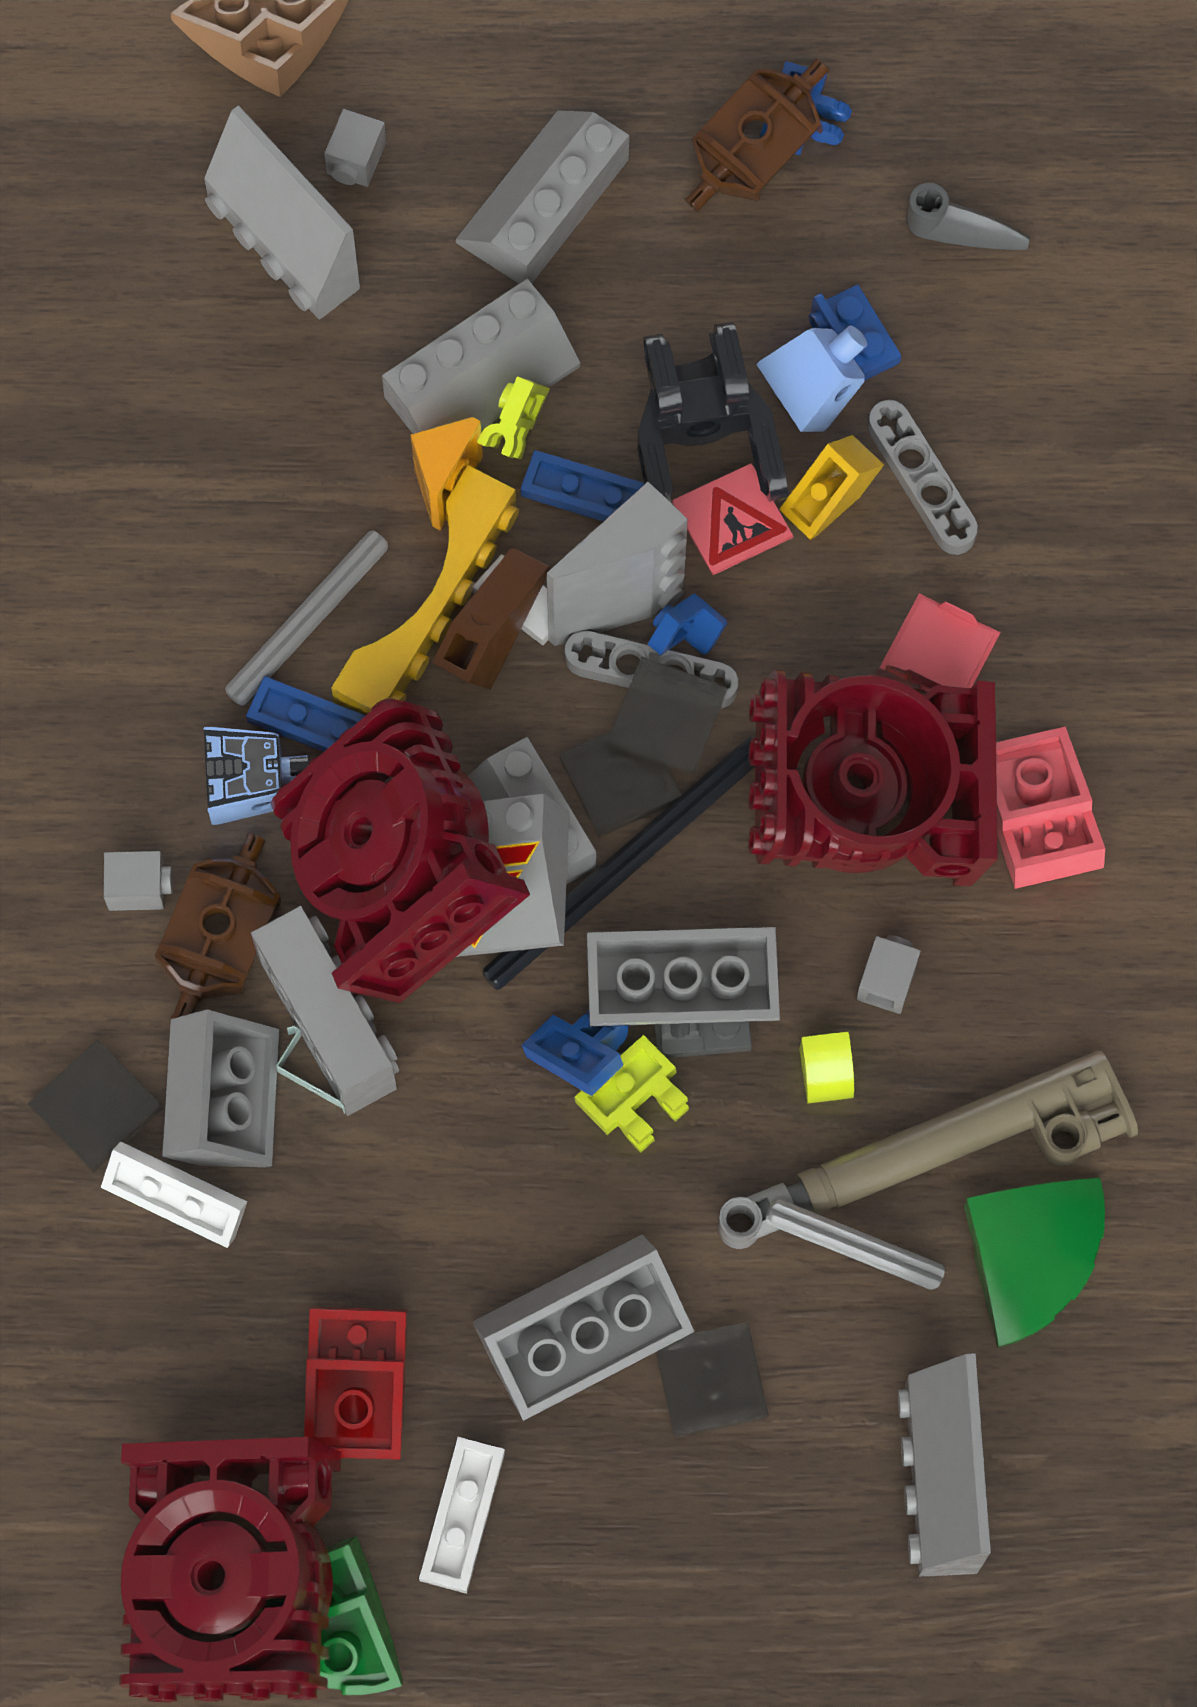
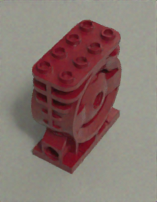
M773 670L768 678L762 680L759 694H752L749 704V719L751 722H756V738L751 739L749 746V764L755 766V782H752L750 785L748 804L749 809L755 810V826L750 828L748 850L750 854H755L758 864L768 865L774 858L783 859L785 866L795 867L803 860L812 861L813 868L823 869L826 867L840 872L866 873L884 869L907 858L923 876L953 878L954 886L971 887L998 860L995 682L977 680L971 688L934 685L927 693L922 695L903 683L878 676L862 675L839 680L838 676L827 675L822 682L814 681L812 673L801 672L794 680L787 679L784 670ZM830 716V737L822 741L809 756L803 769V779L801 782L797 770L800 757L811 742L825 733L824 717ZM876 723L879 724L880 739L876 737ZM907 773L910 796L906 813L896 828L884 836H876V832L884 828L897 815L904 804L907 793ZM847 775L858 777L862 781L864 789L853 787L849 783ZM951 806L952 819H942Z
M388 698L377 702L366 716L352 728L344 731L333 745L320 756L312 759L308 767L292 781L280 787L271 801L275 816L283 819L280 825L285 839L291 841L293 870L303 894L319 911L340 920L334 947L341 965L331 973L337 988L396 1003H401L530 896L524 879L508 875L496 846L488 843L489 826L484 802L475 784L460 770L461 765L457 756L451 754L453 745L449 735L441 732L443 723L439 713L403 700ZM390 776L393 777L388 783L385 782ZM364 887H365V888H374V889H371V890H369V891H365V890H364Z
M310 1437L122 1443L121 1463L130 1467L129 1507L141 1521L128 1542L121 1570V1595L126 1613L123 1615L122 1625L131 1628L130 1643L121 1645L120 1655L130 1658L129 1674L119 1675V1686L128 1688L130 1697L147 1698L149 1702L159 1703L177 1702V1696L194 1697L195 1701L203 1702L224 1701V1695L241 1696V1700L267 1701L270 1700L271 1694L288 1695L287 1698L293 1700L317 1699L318 1690L328 1689V1678L320 1676V1660L329 1659V1648L321 1645V1629L329 1628V1617L327 1615L332 1599L333 1574L327 1548L314 1525L331 1508L332 1472L341 1471V1452ZM198 1474L210 1476V1479L207 1481L194 1483V1477L198 1476ZM259 1474H269L268 1495L252 1488V1481ZM213 1513H230L241 1516L260 1531L266 1542H285L288 1551L268 1552L262 1541L253 1532L235 1523L227 1521H208L202 1523L201 1521ZM223 1567L225 1570L224 1582L221 1587L214 1590L212 1587L213 1574L217 1569ZM268 1599H285L283 1606L264 1608ZM169 1611L185 1627L196 1632L214 1636L232 1634L245 1628L254 1620L255 1622L232 1638L218 1642H201L190 1639L173 1627Z

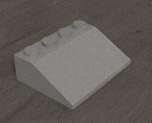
M239 105L231 110L204 178L208 195L205 198V202L218 219L221 220L225 217L234 226L233 233L245 249L250 250L253 247L262 257L260 261L266 272L274 280L277 281L281 278L290 288L288 292L295 304L302 311L309 309L320 320L360 289L353 229Z
M649 482L643 485L547 572L548 640L554 646L566 643L568 638L580 631L601 633L651 618L668 604L674 606L684 593L682 589L685 576L688 519Z
M975 1353L964 1354L909 1374L905 1383V1389H898L899 1418H908L909 1437H901L902 1465L911 1466L912 1485H905L904 1487L906 1515H915L916 1534H908V1556L910 1564H918L919 1577L977 1574L991 1553Z

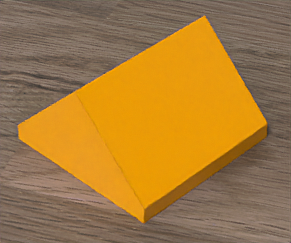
M474 417L411 434L414 471L432 527L438 530L442 529L447 520L446 500L468 465L476 469L483 458L482 445L477 443L481 434V421Z

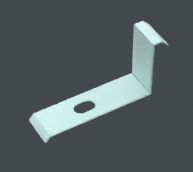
M295 1026L288 1027V1035L295 1034L276 1065L277 1072L339 1106L345 1114L341 1101L282 1068L301 1037L299 1028Z

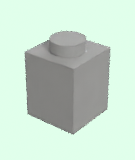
M343 109L324 153L327 174L346 185H354L356 183L368 187L386 145L384 122Z
M160 851L104 852V899L109 911L164 909L165 894L173 893L172 866H165Z
M889 935L886 939L876 936L856 1000L901 1014L921 950L912 948L913 944L910 941L898 936Z

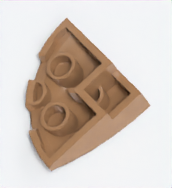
M188 0L170 14L171 20L215 60L255 86L281 97L299 79L317 56L339 21L349 0Z

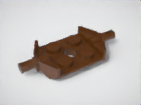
M816 58L800 77L797 74L792 77L773 69H756L691 140L703 171L701 175L702 182L685 198L690 207L699 212L715 193L718 194L719 192L758 201L760 199L759 192L815 131L817 130L819 134L823 132L810 94L813 92L812 89L830 72L824 63L821 64V61ZM759 120L766 123L768 126L767 132L760 139H749L743 134L746 125L752 121Z
M247 833L239 856L234 855L233 859H209L195 863L192 866L155 955L157 963L179 986L181 993L171 1019L194 1013L198 1001H201L202 998L238 995L245 992L244 983L257 954L251 932L268 924L276 905L280 906L281 904L280 894L269 880L256 869L257 859L266 842L261 836L257 835L255 839L253 833ZM217 913L226 915L230 919V926L225 932L213 935L205 930L204 924L209 916Z

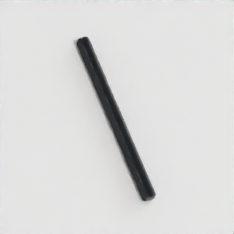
M748 737L566 896L564 933L755 767L749 764V746L751 739L754 737ZM548 947L501 952L483 968V976L493 988L499 990Z

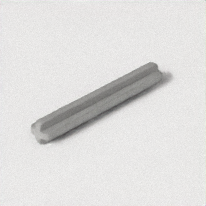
M776 1199L772 1201L766 1213L765 1221L768 1225L927 1289L938 1288L942 1282L945 1267L942 1264L784 1200Z

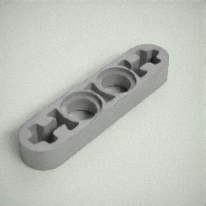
M884 400L877 403L872 408L869 416L868 431L871 438L938 546L949 554L959 555L966 553L973 547L976 540L978 525L975 517L908 410L895 400ZM886 415L889 420L898 419L896 433L900 440L895 445V434L888 425L880 427L882 416ZM912 449L918 451L923 456L924 462L917 468H907L900 463L898 457L903 451ZM931 485L938 486L945 491L947 498L941 504L931 505L922 498V490ZM950 510V520L957 529L966 528L964 537L961 540L957 535L950 537L947 535L950 524L945 514Z
M591 631L574 633L565 644L567 668L580 677L716 709L729 706L737 696V674L730 666L721 662L671 650L663 655H659L649 645ZM584 645H589L592 647V654L598 657L589 656L587 662L578 661V653L574 651H582ZM605 649L612 650L609 655V669L602 668ZM633 654L641 660L642 667L637 673L626 675L617 669V660L623 655ZM678 665L685 670L687 677L679 685H669L661 679L660 673L666 666ZM694 670L700 671L699 681H702L698 682L697 691L691 690ZM716 677L724 678V686L727 687L722 688L719 695L711 693V685L707 684L714 683Z

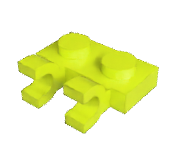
M518 376L514 384L509 382L504 388L498 407L503 409L499 417L501 419L500 424H491L484 428L477 443L497 449L501 439L504 437L505 446L501 454L510 458L522 459L526 448V436L529 429H533L550 388Z
M644 1035L620 1056L623 1066L593 1096L581 1090L574 1097L575 1103L607 1135L618 1126L640 1153L655 1140L651 1135L653 1129L634 1111L650 1096L653 1095L660 1106L675 1122L689 1110V1106L686 1104L688 1098L669 1081L676 1074V1067Z

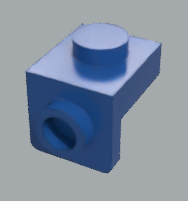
M694 593L675 607L668 604L659 612L653 621V626L657 629L647 645L659 655H663L685 639L701 654L706 655L713 649L727 625V620Z

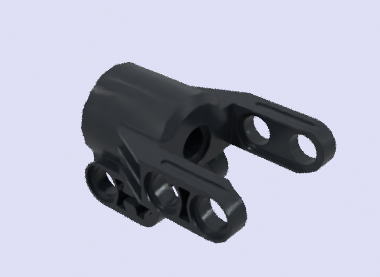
M734 322L714 324L713 333H709L713 353L699 361L683 365L674 364L670 343L664 339L663 334L644 336V359L651 386L638 429L637 452L644 485L649 482L672 504L673 486L664 445L672 443L685 446L704 445L718 441L731 433L747 431L760 490L767 496L769 502L787 499V478L770 407L748 383Z

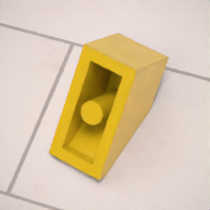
M853 435L828 443L779 510L812 540L861 497L884 464Z

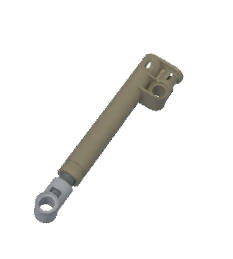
M1098 1050L820 1164L817 1169L813 1167L796 1174V1184L786 1187L784 1183H780L746 1198H732L721 1208L718 1222L719 1236L731 1248H748L758 1238L780 1230L768 1225L765 1221L771 1202L776 1199L784 1200L822 1215L830 1212L833 1207H842L1028 1129L1031 1130L1046 1161L1055 1166H1068L1077 1161L1080 1156L1099 1149L1101 1142L1123 1133L1129 1138L1137 1136V1122L1107 1057L1101 1050ZM1059 1131L1067 1132L1074 1138L1076 1145L1072 1149H1060L1052 1141L1051 1135ZM733 1214H745L751 1219L753 1226L747 1232H735L728 1226V1218Z

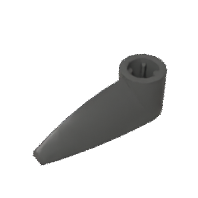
M935 183L918 185L910 195L906 223L909 230L918 237L979 248L1003 250L1028 249L1030 241L1028 235L983 212L949 202L947 192ZM924 209H930L932 211L925 212Z

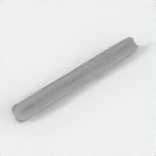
M374 530L368 531L226 685V693L235 703L241 706L246 705L257 693L264 676L270 678L383 556L388 550V542L383 536Z

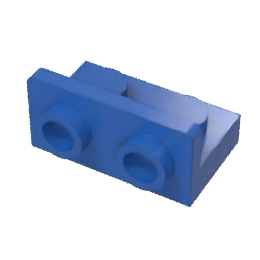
M858 284L827 300L822 293L813 297L811 314L808 315L812 328L832 329L839 335L848 326H854L864 335L867 346L853 358L864 374V381L900 364V352Z

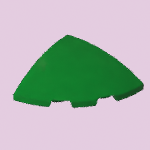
M1101 1178L1077 1179L1025 1186L966 1199L964 1210L975 1248L974 1259L997 1347L999 1348L1023 1340L1048 1326L1071 1300L1077 1298L1086 1285L1095 1267L1094 1262L1099 1250L1100 1241L1104 1235L1105 1202Z
M357 1536L327 1547L332 1567L333 1589L327 1615L329 1617V1628L321 1629V1645L329 1648V1659L320 1660V1676L328 1678L329 1689H338L342 1692V1695H366L402 1686L404 1684L389 1625ZM268 1599L264 1608L283 1606L285 1599ZM255 1620L245 1628L232 1633L231 1636L234 1637L240 1634L241 1632L246 1630L251 1624H253Z

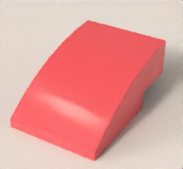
M1066 726L996 742L997 834L1014 888L1017 889L1104 868L1105 845L1092 812L1093 800Z

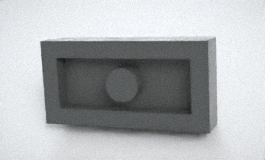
M749 1021L654 1024L656 1047L666 1058L751 1051Z

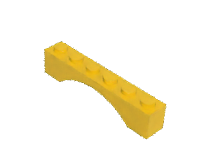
M469 465L467 466L446 500L449 527L448 550L443 570L432 593L419 610L397 630L377 642L354 650L331 687L335 704L367 715L372 707L381 700L388 698L406 700L407 695L403 692L411 679L417 681L424 673L429 662V656L426 654L434 641L437 643L443 641L452 623V619L449 617L457 604L463 606L469 599L475 584L471 580L479 567L486 569L492 561L497 549V545L494 543L501 531L509 532L514 525L519 513V508L516 507V492L514 488Z

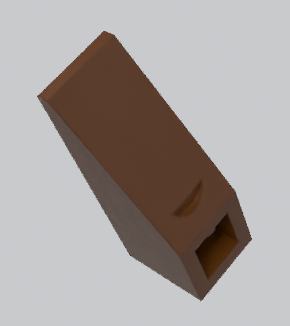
M512 547L452 621L432 663L468 683L491 690L547 578V572L552 567Z

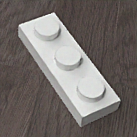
M121 1141L112 1151L101 1188L226 1248L230 1246L236 1237L247 1205V1201Z
M461 1437L457 1438L419 1580L421 1582L467 1594L504 1459L505 1449Z

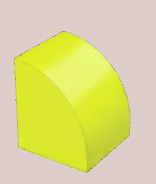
M849 1032L802 1037L799 1051L807 1104L854 1098V1072Z

